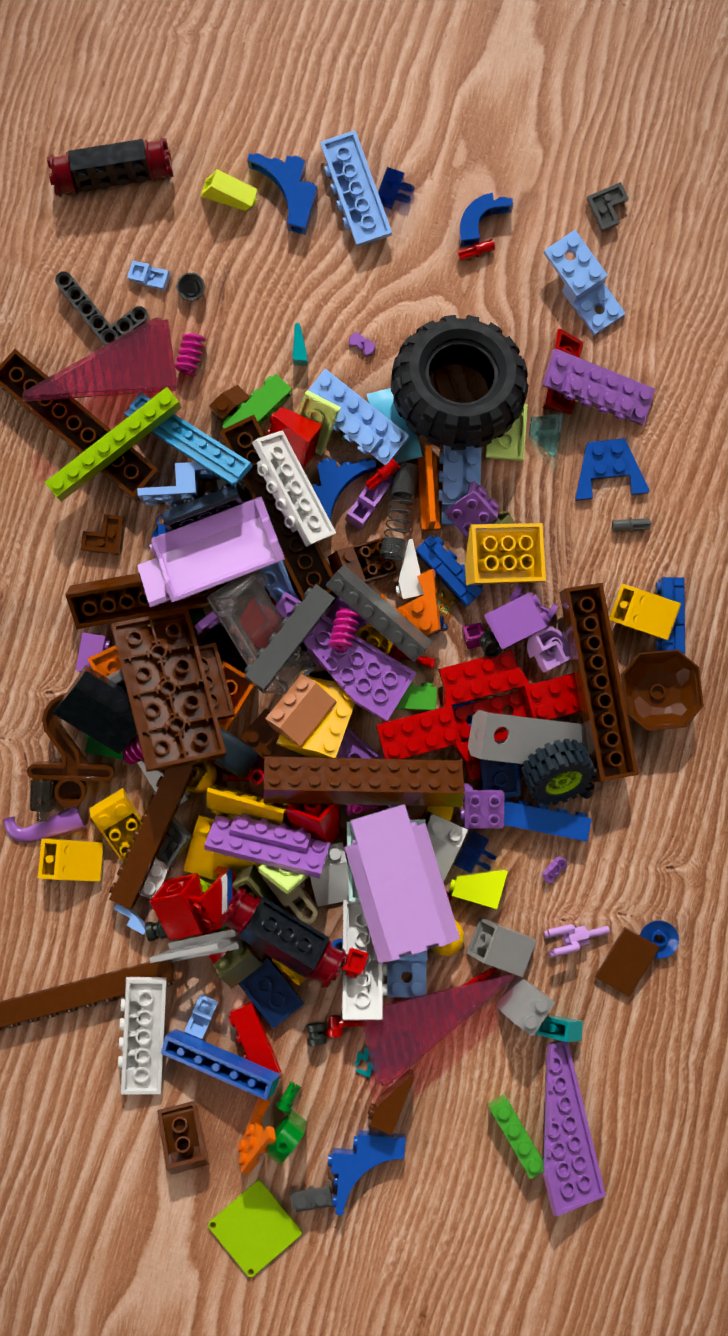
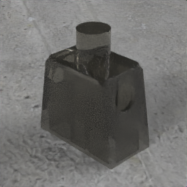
M33 779L30 781V810L37 811V821L39 822L49 821V812L56 808L57 800L54 790L58 780Z

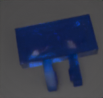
M387 167L378 191L383 207L393 209L396 200L404 203L411 201L410 196L399 193V190L410 193L415 190L413 185L403 182L404 172Z
M471 830L454 865L470 874L476 864L490 871L491 867L485 862L479 861L481 854H484L487 858L496 860L497 856L484 850L489 839Z

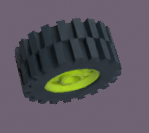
M564 739L563 742L555 740L552 745L550 743L544 744L545 748H537L535 750L536 753H531L528 756L529 760H525L523 762L524 767L521 768L523 778L533 800L539 804L544 803V805H549L551 802L553 805H557L559 801L565 803L571 797L572 799L577 798L578 793L583 794L586 791V787H591V781H595V775H597V771L585 746L581 742L578 743L575 739L571 742L569 739Z

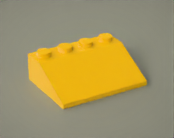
M543 523L470 525L465 561L466 585L538 583L546 581Z
M306 676L322 687L337 703L302 747H299L282 735H279L276 744L308 757L336 758L355 703L337 682Z
M217 784L207 789V808H210L212 813L222 815L224 812L230 814L229 817L234 819L235 815L247 814L251 819H267L271 824L275 825L285 823L287 816L285 808L288 804L263 803L264 798Z
M204 815L198 816L183 871L193 874L198 873L199 876L216 881L218 878L214 870L217 866L231 868L235 876H237L238 872L244 868L255 865L258 869L262 865L204 850L205 842L215 819Z

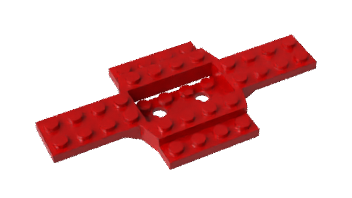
M513 650L502 652L494 658L486 656L438 669L443 685L442 708L377 724L376 728L385 759H403L453 745L464 762L468 780L472 781L480 778V759L471 756L468 749L469 741L461 743L462 740L468 739L470 736L471 726L466 722L467 716L474 715L478 710L503 714V707L508 705L513 709L512 716L549 720L579 712L581 707L574 673L530 684L520 667L517 668ZM518 688L517 692L490 698L487 700L471 703L456 708L452 707V705L472 701L475 699L491 696L494 694ZM499 727L496 731L505 729V727ZM508 731L494 734V740H503L508 737Z

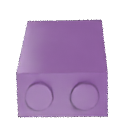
M532 592L527 593L484 615L501 649L510 648L529 638L534 633L550 627L548 624L550 619L545 611L542 612L539 606L541 602L536 594L533 595Z

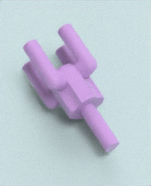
M573 924L543 931L545 939L562 935L565 945L549 950L550 958L577 952L581 946L590 944L589 938L610 933L608 926L587 931L584 925L575 927Z

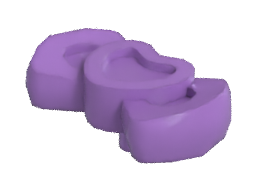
M358 332L352 334L349 338V345L351 347L357 346L359 350H363L365 356H370L374 353L375 343L365 339Z
M556 857L551 864H548L546 870L542 872L544 881L553 883L555 876H558L562 869L567 868L566 859Z

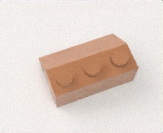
M301 674L265 719L272 730L302 747L337 702L316 682Z

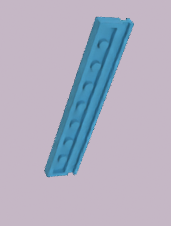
M140 393L129 406V410L124 412V415L129 417L151 399ZM175 414L150 432L233 487H236V483L239 480L241 481L253 467L251 462Z

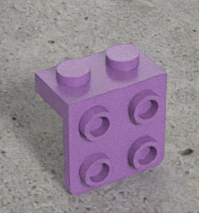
M473 481L469 484L468 494L446 508L445 514L466 537H469L470 525L490 524L498 518L499 506L495 499L487 495L482 485H478L476 481Z
M464 784V809H460V820L464 821V827L502 828L504 826V792L502 790H473L472 784Z

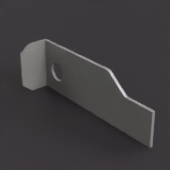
M478 710L473 715L468 749L471 756L476 758L523 764L525 760H529L528 756L531 753H536L535 750L537 748L543 749L545 748L544 744L550 743L552 745L555 740L563 742L564 739H569L570 742L575 739L578 743H583L589 754L584 724L495 714ZM499 727H505L508 731V737L504 743L498 744L494 740V733Z

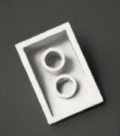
M431 814L426 827L444 882L468 830Z
M343 842L334 843L330 846L327 854L328 859L325 861L320 878L310 876L317 907L349 900L348 862Z

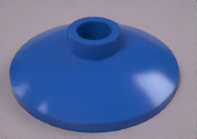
M655 920L649 922L640 932L642 937L659 946L654 958L669 957L678 948V932L673 925L666 921ZM658 934L662 935V938L659 940L655 938Z

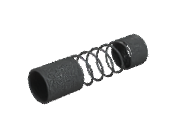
M406 462L398 463L401 468L394 473L390 495L393 501L389 503L390 508L393 510L387 512L390 520H387L385 524L389 529L384 531L386 537L382 539L380 556L390 560L404 559L407 540L389 537L385 534L386 531L394 530L400 533H408L409 531L401 528H391L387 525V522L394 520L409 524L410 521L394 519L389 516V513L396 511L402 514H412L409 510L394 509L391 507V503L414 504L409 500H396L393 496L402 499L414 498L420 470L417 465Z

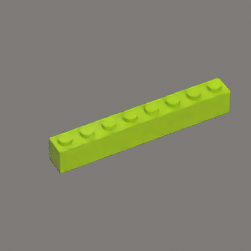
M166 387L45 481V484L62 502L182 408L180 402L169 388Z

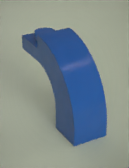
M488 193L471 202L461 218L459 229L460 247L473 246L475 242L479 243V223L489 215L511 213L513 199L499 197L494 200L493 193Z

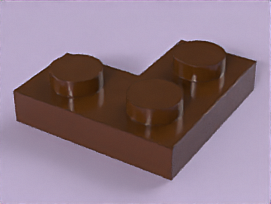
M104 514L102 533L83 531L80 550L120 555L124 517Z

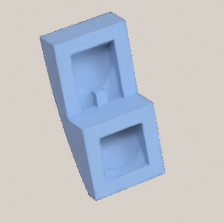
M132 261L127 278L136 283L166 291L171 273L168 270L151 267L147 263Z
M116 903L114 909L130 918L127 926L143 935L146 934L145 922L132 908L128 909Z
M200 994L184 1032L203 1039L218 1001Z

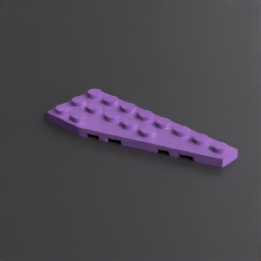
M284 592L274 610L284 620L286 617L290 618L293 614L292 609L298 602L300 604L302 602ZM323 616L303 644L354 703L387 722L415 677L416 672L353 633L350 634L355 639L349 640L353 647H347V651L332 649L328 646V643L331 641L330 635L333 633L334 621Z
M560 1040L547 1044L543 1176L554 1216H560L606 1196L569 1044Z

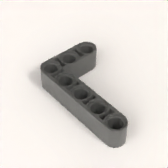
M61 271L56 275L55 282L61 292L106 349L110 351L119 349L150 324L147 310L142 306H136L110 325L71 274ZM69 280L67 285H62L63 281ZM76 294L81 295L79 299H73ZM86 309H92L91 313L84 314ZM140 314L145 315L142 320L136 319ZM98 323H104L101 328H95ZM124 326H130L128 331H121ZM115 337L112 343H107L108 338Z

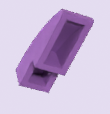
M391 477L387 478L388 481L385 479L373 490L366 486L359 495L358 500L347 513L345 521L361 531L393 484V479Z

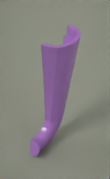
M77 806L67 808L27 828L19 827L15 822V817L3 819L7 834L18 842L41 841L44 838H56L87 829L81 820Z

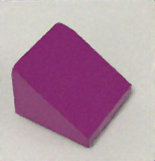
M481 622L462 626L467 649L481 647L479 638L484 633Z

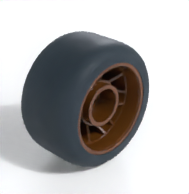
M220 727L226 756L225 758L212 760V762L225 771L227 769L237 777L244 778L256 763L258 753Z

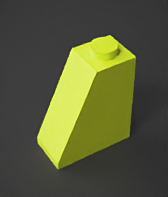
M216 169L206 179L200 196L247 211L250 207L255 206L258 198L256 196L258 189Z
M500 869L458 875L455 880H451L449 890L452 891L451 895L497 909L508 871Z

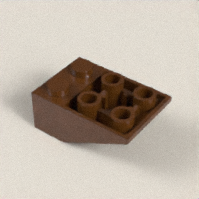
M383 538L336 550L327 557L333 574L345 565L366 584L398 572L393 560L380 556Z

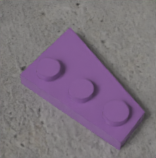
M214 610L198 622L193 628L195 636L197 637L207 628L212 629L221 622L222 613L219 610Z

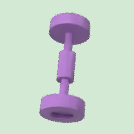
M518 583L509 600L513 601L518 596H523L520 593L523 585ZM554 603L550 609L539 605L541 610L547 613L550 620L558 608Z

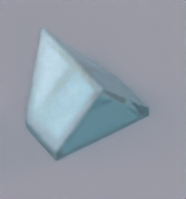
M563 414L531 417L529 436L555 458L561 435Z

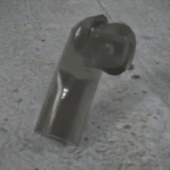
M306 667L303 671L304 676L332 680L331 675L326 670L315 672L311 668Z

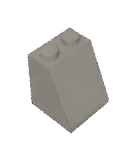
M480 917L466 953L487 965L523 977L524 972L527 970L531 953L535 949L536 939Z
M516 975L495 1007L518 1027L534 1036L555 1002L523 977Z

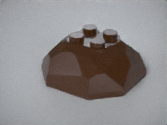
M678 649L638 653L621 674L627 715L646 731L687 727L704 706L700 668Z

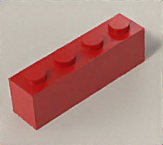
M251 1001L230 1011L231 1015L228 1017L231 1026L237 1029L238 1034H236L239 1045H243L245 1053H243L244 1058L281 1074L280 1078H282L283 1073L254 1003Z

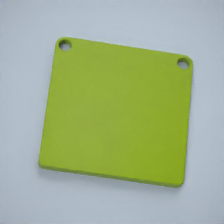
M260 1179L255 1181L212 1218L208 1224L212 1233L248 1277L256 1275L302 1234L299 1226ZM214 1222L216 1226L211 1227L210 1223ZM249 1269H252V1270L254 1271V1273H253V1274H249V1273H248V1270H249Z

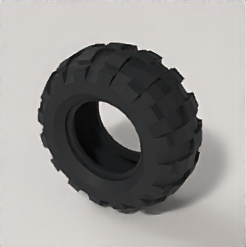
M456 315L442 317L438 322L432 320L417 329L416 334L414 333L407 337L394 360L391 375V392L394 397L393 404L398 415L403 417V420L406 419V426L418 437L422 435L427 438V443L437 447L445 445L451 447V450H466V447L470 446L479 448L488 445L494 438L502 437L512 428L515 420L519 418L527 398L529 387L527 383L528 371L524 359L519 355V348L510 336L505 337L502 334L503 332L500 327L492 322L489 325L479 321V317L468 315L464 319L456 318ZM445 365H466L482 375L488 386V393L473 402H453L442 397L434 389L429 377L433 372Z

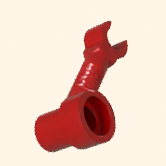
M393 645V648L388 653L390 657L398 662L400 657L412 661L395 645ZM419 656L415 662L433 669L436 660Z
M260 769L251 771L244 778H239L233 773L217 772V774H222L224 777L222 781H216L218 784L239 780L250 781L254 785L264 782V772ZM257 773L261 775L260 780L256 778Z
M340 1015L328 1016L329 1027L327 1028V1037L343 1036L342 1028L377 1027L378 1020H340Z

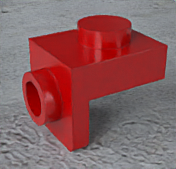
M350 947L345 965L342 967V970L346 972L345 975L357 979V976L363 977L369 953Z

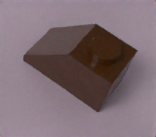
M236 385L222 392L209 407L211 412L223 423L228 416H233L237 412L238 406L243 402L246 403L250 396L239 385Z

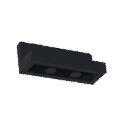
M219 624L205 634L201 646L216 643L220 659L246 674L244 672L246 667L250 663L254 664L258 659L256 655L260 651L259 648Z

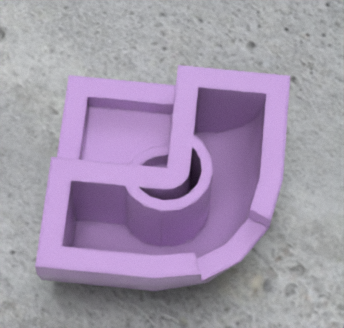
M547 627L534 633L528 639L527 652L529 657L535 656L543 673L571 660L566 632L562 633L558 629H554V627Z

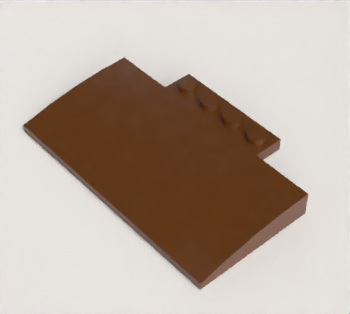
M188 608L112 623L111 628L146 771L163 770L225 758L226 750L218 720L235 717V711L217 644L211 643L198 646Z

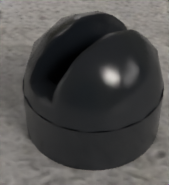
M592 784L590 788L586 787V791L583 794L579 793V795L585 799L591 798L594 794V785Z

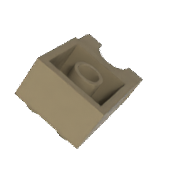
M261 875L284 907L289 905L296 916L307 924L316 920L319 909L304 889L306 885L304 881L287 895ZM309 908L312 910L313 915L306 916L304 909Z

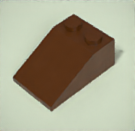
M412 1069L407 1070L376 1099L375 1103L370 1104L367 1118L370 1119L371 1127L391 1135L393 1134L414 1080Z
M196 1101L157 1110L166 1169L170 1175L209 1165Z

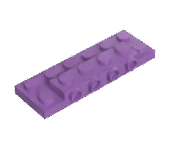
M556 348L552 350L541 385L563 394L564 398L568 400L576 399L581 401L583 406L598 408L597 411L601 413L614 414L616 419H626L639 425H644L655 391V388Z
M247 814L235 815L234 819L216 815L205 842L204 850L320 878L330 843L312 839V833H308L306 829H292L284 823L275 825L271 824L267 819H251Z

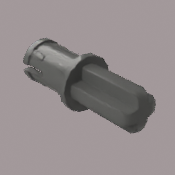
M630 517L624 520H612L613 532L629 531L631 533L633 530H649L651 528V521L648 518L632 519Z

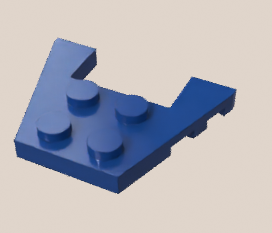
M625 438L587 442L575 501L593 499L591 480L629 476L631 495L649 493V488Z

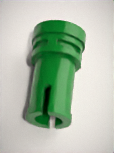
M292 1081L289 1082L285 1093L275 1105L286 1113L291 1111L293 1101L301 1089L296 1084L292 1091L295 1085Z

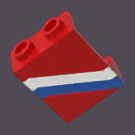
M223 866L216 867L214 873L218 879L201 897L192 895L188 897L192 904V909L199 914L202 924L207 928H221L219 920L222 914L229 908L227 906L229 901L237 893L232 886L236 879L235 874L231 868Z

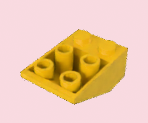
M621 583L609 620L669 640L681 603Z
M122 788L90 808L92 820L121 861L127 859L125 854L128 848L134 844L133 836L136 830H140L142 826L140 822L141 815Z
M52 838L41 839L38 878L101 881L104 842Z

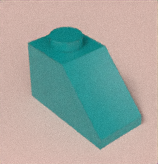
M547 1015L536 1031V1035L565 1042L582 1041L583 1021Z

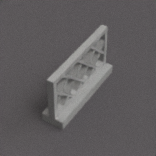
M232 929L169 942L170 950L151 956L149 959L150 963L169 959H172V962L201 957L240 949L243 947L242 940L235 935L236 932Z

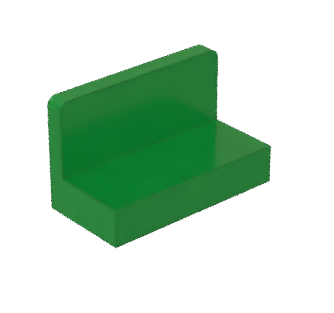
M87 734L85 735V737H88L85 748L86 753L124 760L123 751L118 754Z

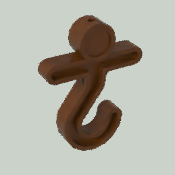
M62 693L49 702L44 709L42 718L44 731L62 755V759L60 762H33L28 767L27 774L32 779L59 780L54 790L55 798L62 806L71 808L81 804L86 797L88 788L85 781H109L115 774V768L109 763H88L77 744L61 724L60 718L53 714V711L66 694Z

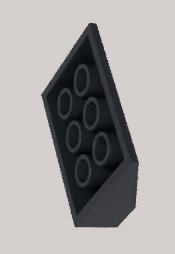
M226 484L221 487V490L216 492L214 490L204 493L203 497H193L186 500L185 504L169 506L168 510L164 511L163 523L165 527L172 531L243 504L244 501L238 486L233 487L230 484Z
M87 665L84 666L53 711V714L118 754L137 735L127 690Z

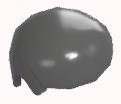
M185 273L179 278L176 288L180 297L185 301L193 302L199 300L204 295L205 283L197 273Z

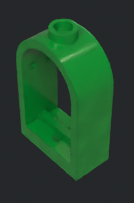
M291 1109L276 1128V1140L273 1144H268L266 1154L281 1165L303 1137L307 1121Z

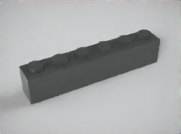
M345 565L326 584L329 589L413 662L418 659L432 642Z
M317 584L313 589L310 587L305 592L303 602L301 604L298 602L294 606L292 616L290 618L286 617L280 625L281 630L271 635L268 640L270 644L266 649L262 647L256 655L258 659L255 663H250L244 670L246 673L245 680L262 693L266 691L333 605L335 598Z

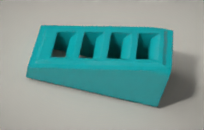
M296 323L294 326L293 364L308 366V357L301 326L299 323Z

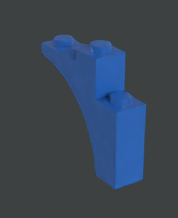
M249 153L247 159L248 167L271 179L284 195L289 210L288 231L306 235L318 190L314 183L309 181L302 182L306 170L305 160L299 156H287L286 161L283 162L278 158L270 159L259 153Z
M330 458L323 459L320 463H317L321 486L313 484L312 487L330 522L335 503L343 490L355 479L376 471L374 459L364 458L359 460V463L354 464L345 462L340 464V467H337L336 460H331Z
M358 1130V1136H354L353 1148H357V1150L333 1148V1154L328 1156V1166H331V1173L339 1174L335 1175L334 1187L338 1188L337 1195H333L332 1208H336L335 1215L344 1214L348 1195L354 1184L365 1172L385 1161L404 1159L405 1134L393 1133L391 1135L386 1132Z

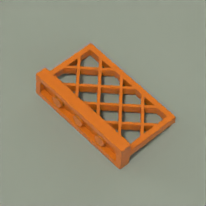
M426 445L423 457L417 458L418 467L420 468L418 479L421 531L441 529L436 454H432L431 445Z

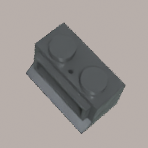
M330 1180L326 1181L325 1187L320 1188L309 1186L307 1190L296 1192L295 1186L291 1187L292 1211L301 1212L330 1207L333 1201Z

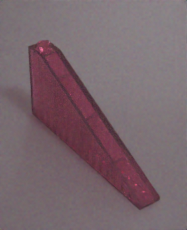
M154 318L27 389L22 393V401L161 392L166 387L170 391H175L178 384L168 319Z
M513 973L383 1005V1020H361L376 1084L381 1083L382 1086L392 1084L393 1080L397 1079L514 979Z

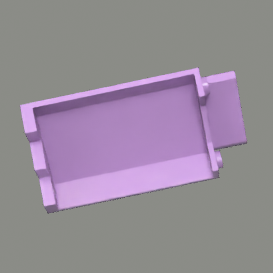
M258 497L152 538V544H149L152 554H157V557L140 563L137 566L150 607H153L168 600L172 602L282 561L285 558L263 499Z
M405 804L351 820L356 839L351 841L352 845L344 848L378 962L394 961L402 956L414 955L427 951L429 948L444 946L460 939L426 824L417 825L416 821L410 823Z

